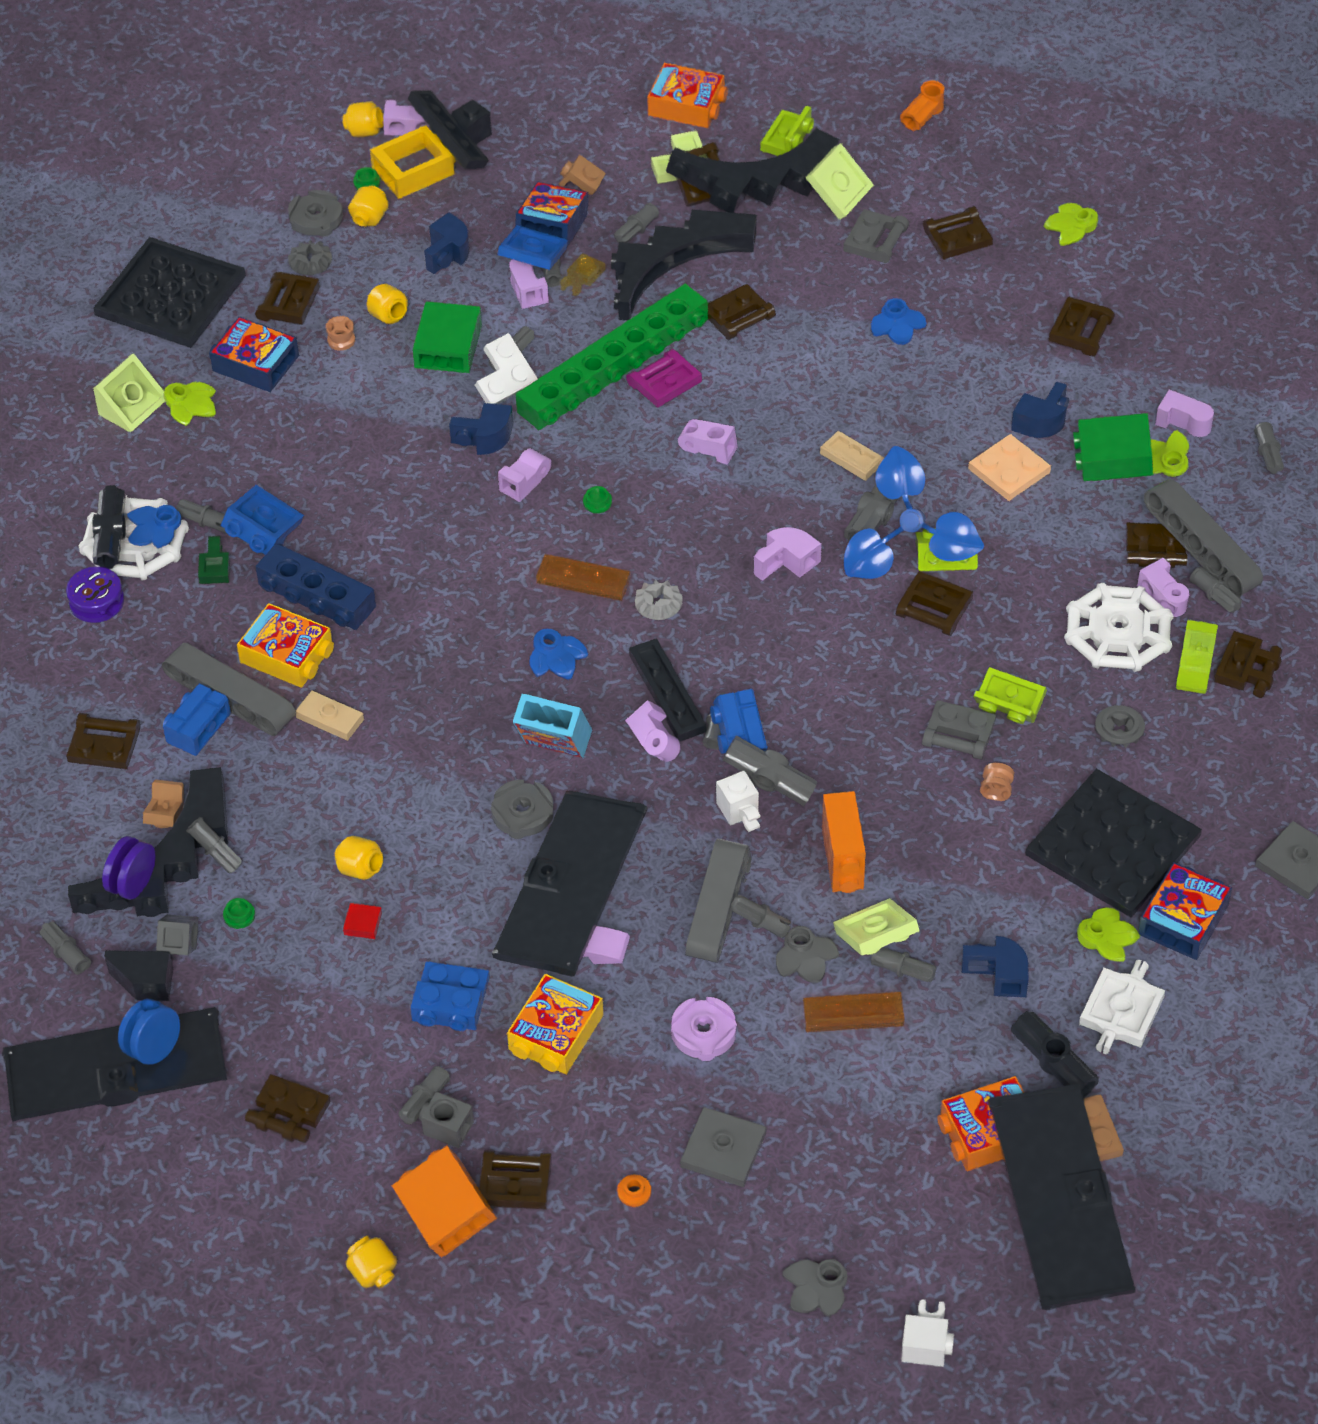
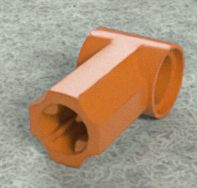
M935 80L926 81L922 84L921 93L900 115V121L906 128L912 131L920 130L933 115L943 111V84Z

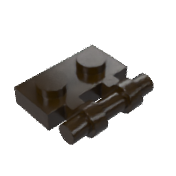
M1127 522V564H1138L1139 567H1147L1148 564L1150 565L1164 557L1171 565L1170 568L1187 566L1186 549L1162 524Z
M1234 631L1215 674L1214 682L1244 691L1248 682L1255 686L1253 695L1263 698L1266 691L1270 690L1273 684L1272 676L1274 671L1279 669L1282 662L1280 657L1282 649L1278 646H1272L1270 651L1261 649L1262 639ZM1255 663L1262 664L1263 668L1261 671L1253 669Z
M270 1074L255 1099L256 1106L264 1110L258 1112L248 1109L245 1121L255 1124V1128L264 1132L271 1130L279 1133L283 1139L290 1142L297 1140L306 1143L310 1137V1131L302 1128L303 1124L314 1128L317 1127L331 1102L330 1096ZM279 1114L291 1120L285 1122L275 1117Z

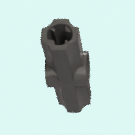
M876 485L871 492L866 491L858 503L855 516L844 530V537L850 541L861 530L871 528L877 531L880 525L885 526L893 514L894 504L898 498L889 499L879 492Z
M737 735L723 758V761L741 771H745L746 774L751 776L752 782L760 789L769 792L776 790L803 806L807 803L817 785L816 780L791 767L788 759L781 753L773 750L763 751Z

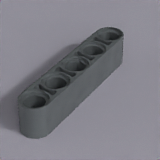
M1168 479L1145 492L1144 503L1147 509L1209 574L1217 580L1225 581L1226 587L1237 596L1244 595L1262 583L1263 574L1259 566L1178 482Z
M182 643L162 663V669L169 678L193 691L198 684H202L213 692L215 690L226 695L232 714L271 736H276L296 715L295 708L287 699L188 643Z

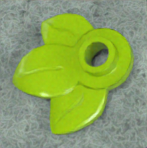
M1067 203L1058 207L1059 213L1051 215L1044 223L1045 229L1061 232L1059 243L1061 246H1065L1081 240L1086 233L1095 230L1099 218L1097 212L1092 208H1082L1078 204Z
M192 382L187 385L172 383L164 390V400L170 407L171 416L182 425L188 426L192 416L213 417L216 414L214 403L210 399L216 390L208 384L202 382Z
M1178 430L1174 431L1169 436L1167 443L1151 439L1153 474L1163 473L1170 477H1176L1186 472L1189 466L1186 456L1189 450V442Z
M1113 908L1096 910L1091 918L1081 921L1077 929L1078 940L1084 947L1097 949L1104 958L1117 962H1124L1125 960L1123 947L1134 944L1140 938L1136 928L1126 921H1120L1119 911Z

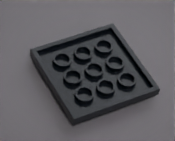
M149 237L93 307L94 314L97 317L192 348L245 278V268Z
M1096 768L1029 844L1025 855L1132 918L1160 885L1173 862L1178 863L1198 840L1202 829Z

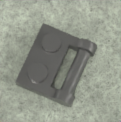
M864 209L844 242L843 251L888 263L892 257V249L901 233L906 232L909 227V221L904 216L899 215L894 218ZM885 229H890L891 231L883 245L877 248L876 245Z
M937 700L928 727L924 732L922 745L931 748L932 745L972 754L973 758L983 760L996 722V714ZM937 732L944 733V734H948V735H953V736H957V737H961V738H965V739H969V740H973V741H977V742L975 743V742H971V741H967V740H963V739H958V738H954V737H950V736L938 734Z

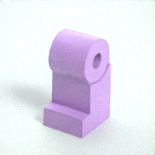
M386 100L383 116L384 135H404L424 125L429 128V125L415 111L414 107L398 106L396 100Z
M512 259L509 263L511 271L510 280L521 308L524 309L549 303L548 286L545 278H536L533 265Z
M1168 390L1158 407L1155 425L1167 428L1169 424L1186 429L1193 436L1204 437L1211 432L1214 411L1206 403Z
M690 420L678 438V444L683 450L694 454L700 452L701 454L715 456L717 462L727 465L738 447L734 426L702 420Z
M531 448L525 450L510 468L505 465L498 472L499 491L519 502L522 501L548 474L551 468V459ZM512 484L516 486V491L511 489Z
M1163 557L1140 570L1137 587H1145V591L1164 608L1170 609L1173 617L1183 615L1187 609L1189 590L1183 584L1177 583L1169 574L1171 565Z
M647 700L625 721L650 755L658 757L665 762L672 761L679 754V740L670 735L661 721L667 717L663 709Z

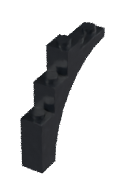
M815 128L808 138L794 149L773 158L752 162L718 161L697 156L675 147L670 154L666 172L711 194L710 204L726 212L735 213L746 194L769 206L772 205L783 186L808 197L813 190V186L806 177L838 145L840 139Z
M692 209L690 220H685L684 228L655 226L653 237H648V244L619 242L617 253H612L611 269L615 270L618 290H620V293H615L614 309L618 310L619 320H630L634 307L644 291L656 279L671 269L690 260L708 255L729 252H754L757 234V215Z
M221 767L190 771L189 791L183 810L172 829L154 847V869L149 882L140 895L132 900H128L119 894L110 893L104 889L102 878L69 885L68 897L72 912L91 914L98 910H124L127 907L135 906L137 916L155 917L162 913H169L167 882L183 883L190 879L199 878L197 848L202 846L186 832L187 828L199 817H202L203 821L219 837L223 836V841L228 844L225 784Z

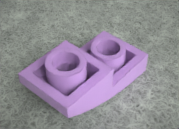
M596 926L583 957H589L593 964L622 963L630 936L622 931Z

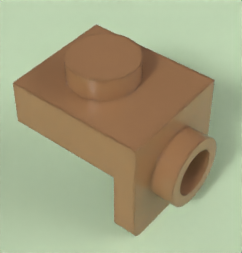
M579 154L573 163L568 160L560 171L563 177L558 185L564 187L568 181H571L583 191L589 192V195H593L606 173Z
M154 780L152 783V799L143 812V824H151L157 828L173 827L184 807V784L181 782Z

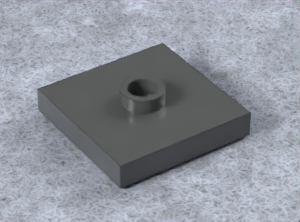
M1292 821L1256 860L1255 866L1304 898L1309 899L1318 889V836Z
M703 1107L680 1160V1167L744 1187L767 1133V1127Z

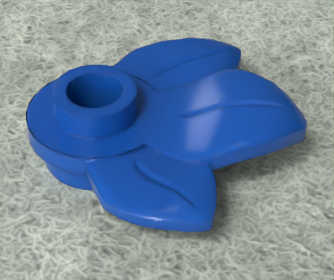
M892 298L886 301L881 313L876 315L871 322V332L874 336L888 334L893 342L900 345H905L912 340L913 329L926 327V319L919 311L910 310L906 302L899 298Z
M162 505L158 508L144 506L127 513L128 519L137 525L130 534L128 542L137 546H145L150 543L156 548L166 546L173 540L174 530L181 524L180 513L171 505Z
M542 629L534 636L533 647L535 650L529 658V664L536 677H540L551 670L556 675L569 680L573 677L575 671V660L586 658L588 652L584 644L575 637L561 636L553 629ZM544 639L551 640L554 643L548 645L544 642Z

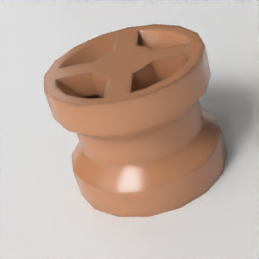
M337 316L331 318L326 323L327 342L332 349L343 351L354 345V324L351 319L345 316Z
M990 763L986 765L983 771L984 780L980 788L981 794L991 800H1007L1011 796L1012 791L1010 784L1014 780L1013 769L1003 763Z

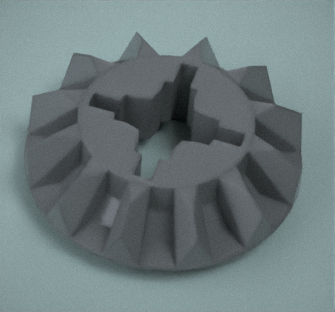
M310 240L307 244L299 242L298 247L291 248L288 261L291 269L302 275H315L325 271L331 265L332 254L329 246H324L321 241L314 244ZM312 253L311 261L308 262V254Z
M1114 705L1107 707L1098 714L1095 722L1096 733L1100 735L1101 741L1110 742L1112 747L1116 744H1122L1126 748L1130 743L1137 744L1139 738L1144 735L1145 722L1143 717L1136 710L1127 706ZM1115 724L1119 727L1126 725L1125 731L1122 729L1114 730Z

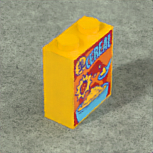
M270 603L267 604L237 643L240 663L301 688L308 679L314 678L319 664L324 658L327 659L331 655L334 648L329 627Z
M544 974L507 1032L509 1050L520 1059L529 1058L540 1063L548 1071H559L567 1075L603 1017V998Z

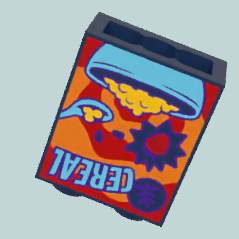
M536 182L516 212L515 227L518 225L568 240V247L588 215L589 192Z
M240 316L232 325L227 327L222 338L211 347L209 352L214 372L270 393L299 357L297 337Z
M1173 862L1140 918L1139 935L1197 960L1229 906L1232 887L1225 885L1220 880L1202 875L1190 867Z

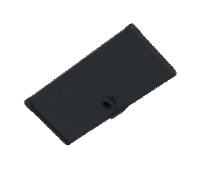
M566 791L537 856L532 858L524 875L523 887L492 952L493 958L556 972L561 975L575 976L643 818L646 815L647 806L576 791Z
M216 1007L178 1014L180 1033L174 1048L163 1060L151 1065L139 1062L135 1058L126 1055L120 1049L118 1043L120 1026L4 1047L2 1056L4 1057L12 1122L99 1104L114 1107L133 1103L140 1096L227 1080L219 1032V1011Z
M1068 1085L990 1098L988 1104L996 1128L1042 1310L1135 1293L1136 1289L1112 1206L1111 1191L1106 1173L1101 1166L1080 1085Z

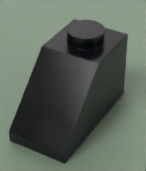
M472 99L452 111L451 115L476 145L492 135L490 111Z
M105 950L104 957L109 974L137 1001L144 999H154L158 1002L169 1001L173 976L170 951Z

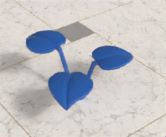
M893 446L878 466L875 481L879 492L885 497L897 499L902 496L907 510L900 516L901 526L883 539H881L876 530L871 528L857 532L850 539L846 547L844 570L848 577L873 579L883 576L891 569L894 561L893 550L885 543L904 530L912 533L924 528L934 534L929 541V549L937 558L944 561L968 559L979 553L984 548V543L974 523L962 513L949 512L942 515L936 522V529L925 523L924 513L919 509L913 508L908 499V495H918L923 491L926 481L924 470L919 461L909 451L899 446Z

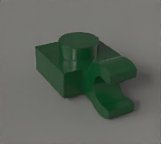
M209 536L208 553H199V584L229 583L230 557L229 552H222L223 547L220 536Z

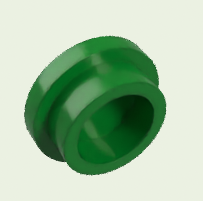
M361 168L353 178L354 187L357 190L365 186L379 187L380 176L373 168Z
M601 486L589 488L583 497V506L591 513H603L610 509L612 505L610 493Z
M235 898L226 904L223 910V919L229 927L242 929L254 921L255 910L253 905L247 900Z

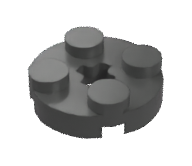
M312 190L308 191V196L301 198L298 195L290 202L288 215L291 228L296 232L326 237L331 235L333 230L342 222V205L331 192Z
M513 780L505 783L497 789L494 794V800L491 803L493 822L501 831L509 834L514 839L535 835L544 830L553 821L552 795L544 785L535 781L534 785L524 783V780ZM521 804L523 807L529 806L527 811L520 812L517 811V806Z

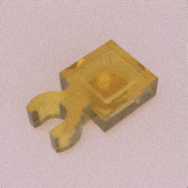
M582 253L567 269V276L560 282L561 290L564 291L568 286H574L572 288L573 296L579 295L583 284L591 286L606 270L605 263Z

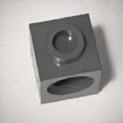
M167 914L158 920L156 951H170V954L188 956L196 950L199 917Z
M436 1092L431 1102H426L420 1112L419 1120L422 1121L423 1135L460 1148L474 1123L472 1105ZM442 1118H450L446 1121H440Z

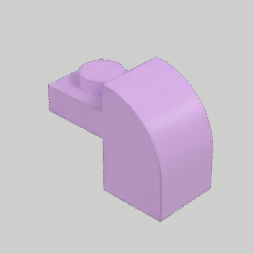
M785 527L772 530L767 533V547L759 549L754 556V575L763 581L784 565L798 577H802L821 562V543L805 531L797 528Z

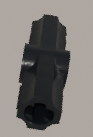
M116 485L105 486L103 490L99 491L97 514H94L92 518L94 538L93 563L108 569H113V566L119 564L121 540H125L126 536L124 516L126 496L125 491L119 489Z
M1026 1011L1018 1017L1011 1027V1032L1039 1060L1041 1069L1047 1074L1054 1075L1064 1086L1079 1084L1083 1098L1090 1094L1098 1084L1099 1077L1071 1050L1068 1038L1063 1034L1054 1033L1033 1011Z

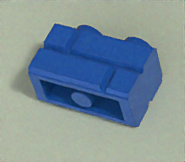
M198 684L192 692L185 693L180 707L174 714L169 713L163 722L166 742L197 756L231 714L229 700L226 695L215 690L213 692L202 684Z
M753 689L717 696L713 702L714 706L710 707V713L713 723L719 725L721 735H718L717 741L720 753H726L736 735L766 751L767 744Z

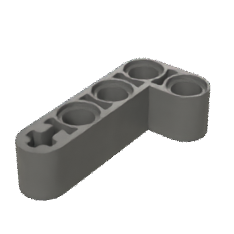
M716 839L687 939L686 956L715 963L719 962L733 914L730 905L735 896L738 895L741 882L746 883L747 879H744L745 873H749L752 856L748 845Z

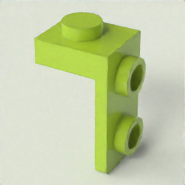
M1187 620L1176 689L1202 694L1206 693L1218 625Z

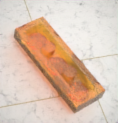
M545 554L537 572L536 580L538 584L622 601L630 581V571Z
M901 992L803 998L806 1032L904 1026Z

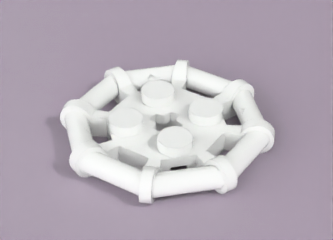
M125 495L124 516L126 536L125 540H121L119 561L136 562L137 566L116 564L110 570L114 571L118 576L141 578L142 581L164 566L179 561L183 539L189 527L187 521L181 519L180 526L174 530V538L170 545L167 544L161 548H156L152 543L145 546L133 545L128 542V537L137 525L128 519L127 513L144 506L158 508L162 505H168V503L163 498H158L157 500L127 498V495ZM94 512L87 517L88 525L83 541L79 544L80 553L86 555L92 563L94 546L92 518L94 514H97ZM156 553H160V554H161L160 556H158V557H156L155 559L151 560V559L155 556Z
M1099 583L1097 588L1076 601H1070L1067 605L1068 624L1064 639L1068 645L1074 646L1084 655L1094 668L1133 669L1134 672L1141 671L1142 666L1162 653H1168L1172 648L1170 628L1173 614L1170 609L1164 608L1145 591V587L1107 586L1105 583ZM1098 600L1102 601V605L1097 609L1096 606L1090 607ZM1139 604L1144 605L1150 612L1146 610L1142 612L1139 609ZM1080 618L1089 619V626L1079 627ZM1116 622H1121L1124 628H1116L1114 626ZM1150 624H1158V633L1150 631ZM1091 638L1098 650L1096 651L1085 640ZM1148 643L1151 645V647L1138 654V650L1141 649L1143 644ZM1108 651L1127 653L1128 657L1107 655Z

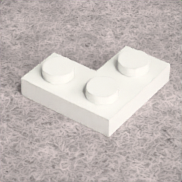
M509 333L485 345L483 348L496 371L478 380L475 387L485 403L499 404L516 395L517 392L538 379Z

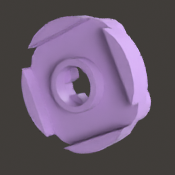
M706 997V1000L696 1001V998L689 999L679 1005L673 1013L671 1037L678 1049L686 1055L699 1058L702 1061H710L715 1056L726 1052L735 1041L737 1024L733 1010L725 1002L717 998ZM707 1023L710 1024V1031H698V1024L705 1026Z

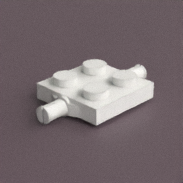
M1137 960L1131 974L1117 973L1103 968L1079 1022V1025L1102 1034L1096 1045V1049L1100 1053L1102 1049L1103 1054L1109 1053L1114 1039L1122 1040L1140 1048L1142 1047L1165 995V990L1152 986L1143 979L1149 967L1145 961H1143L1141 966L1142 960Z

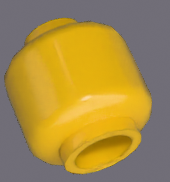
M372 101L353 103L348 106L346 114L343 115L344 128L349 130L350 134L356 138L374 136L379 133L380 128L384 125L383 112Z
M365 186L358 189L348 206V210L357 225L372 227L378 225L388 209V201L385 193L378 187Z
M390 284L377 285L371 290L367 298L369 313L385 324H394L400 321L408 308V299L405 294Z
M354 835L349 836L335 850L337 869L343 875L367 880L380 871L383 864V854L375 841Z
M365 1236L346 1252L349 1256L346 1266L363 1288L376 1285L380 1289L395 1277L392 1271L397 1265V1259L381 1238L370 1239L368 1236Z

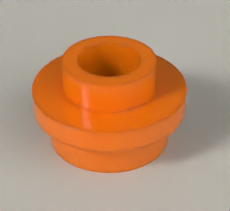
M629 1175L619 1182L617 1194L620 1201L625 1205L639 1207L649 1200L651 1185L643 1176ZM630 1187L640 1188L636 1192H632L629 1190Z

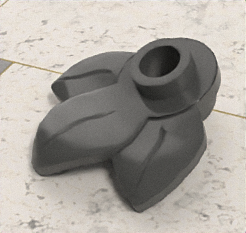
M796 926L785 936L784 947L776 955V967L782 977L798 972L799 976L806 981L818 983L825 975V961L839 957V952L836 945L830 939L816 937L805 926ZM802 941V942H804V943H806V944L799 945V944H796V942Z
M827 1259L818 1264L810 1260H802L790 1265L783 1271L784 1278L797 1286L791 1297V1310L799 1313H808L820 1308L826 1316L830 1317L843 1306L845 1298L842 1289L847 1284L848 1275L845 1267L840 1262ZM827 1275H834L837 1279L833 1281L825 1280L824 1277Z

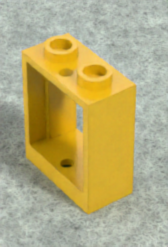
M426 125L370 149L372 168L398 199L454 175L455 156L441 143L436 133L433 134ZM424 148H427L435 157L404 172L394 163Z

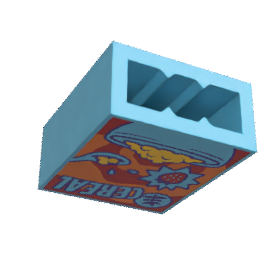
M521 694L513 724L526 744L583 758L592 728L582 709Z

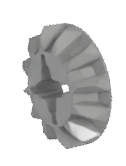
M655 579L653 584L644 582L642 589L636 590L635 606L641 615L649 619H667L674 616L680 610L682 594H680L678 586H671L668 580L664 583H659ZM662 593L663 599H659L654 605V598H657Z

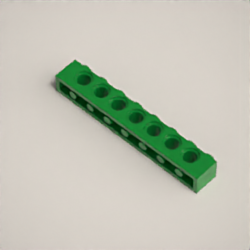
M683 284L517 392V413L538 430L547 425L554 424L559 417L568 411L575 410L580 403L589 397L598 395L603 388L612 382L619 381L627 372L639 368L644 361L653 355L660 354L664 348L675 341H680L685 334L694 328L704 325L708 320V301L687 284Z

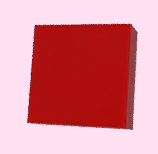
M350 903L343 926L344 935L375 939L382 916L381 907Z

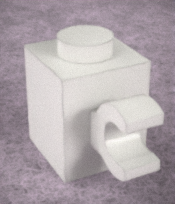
M742 771L717 781L716 803L730 826L742 821L748 832L760 828V824L757 821L760 818L758 812L759 793L746 772Z
M921 1300L918 1307V1316L906 1315L901 1362L943 1367L945 1354L952 1355L954 1334L947 1333L948 1319H944L945 1304L944 1302H939L938 1311L929 1313L925 1309L926 1300Z

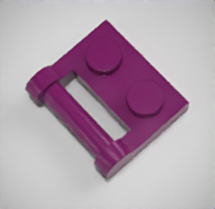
M670 349L664 353V357L642 370L627 374L626 380L634 390L637 389L659 408L701 383L702 374L676 350Z

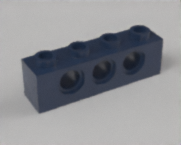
M277 543L256 565L258 584L265 591L278 593L293 604L299 603L309 608L316 615L322 614L333 619L341 627L347 626L357 630L376 608L374 588Z

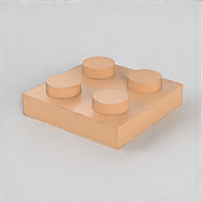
M1009 434L971 460L968 469L1010 501L1048 475L1051 471V465L1013 435Z

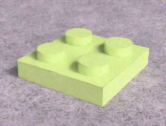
M841 143L835 146L806 177L838 219L845 217L874 186Z
M890 898L833 922L836 934L862 956L874 954L881 947L893 942H902L908 939L909 935L919 932L917 920Z

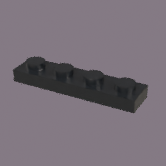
M431 90L411 91L407 98L408 101L426 121L429 128L441 139L443 145L455 156L459 165L464 169L485 168L489 161L488 158Z
M657 638L630 647L629 656L657 706L661 707L667 715L665 720L679 742L706 733V723Z

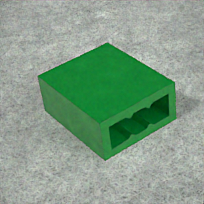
M426 301L412 349L414 368L470 373L482 328L481 307Z
M1148 413L1078 420L1079 431L1073 432L1075 449H1081V453H1075L1077 471H1083V481L1153 476Z

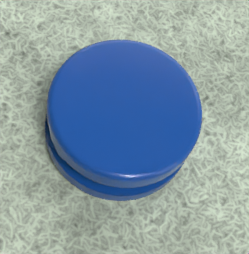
M144 999L137 1002L128 1010L120 1024L118 1032L120 1049L126 1055L135 1058L143 1064L151 1065L160 1062L172 1051L180 1033L179 1016L175 1010L154 999Z

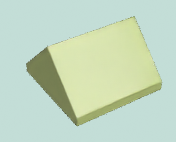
M134 353L93 388L99 415L129 432H132L165 402L163 389Z

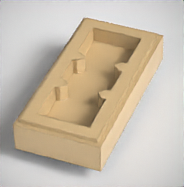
M837 431L820 447L821 455L865 481L877 471L878 466L884 459L881 455L840 431Z
M314 691L308 694L296 710V718L347 741L364 720L362 712Z

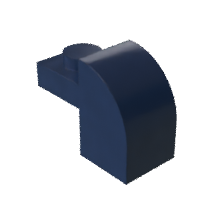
M448 212L429 226L431 246L424 250L426 269L432 274L437 273L442 268H447L453 260L459 265H463L469 257L467 227L463 221Z
M1056 381L1046 400L1024 393L1013 411L1011 430L1034 438H1045L1059 433L1065 426L1066 409L1069 404V398L1066 397L1067 385Z
M484 403L480 419L451 416L449 424L451 443L461 446H476L477 455L491 454L502 449L508 443L513 428L512 405Z
M996 936L995 946H985L982 944L963 945L961 973L994 974V996L1027 997L1028 958L1018 943L1006 937Z

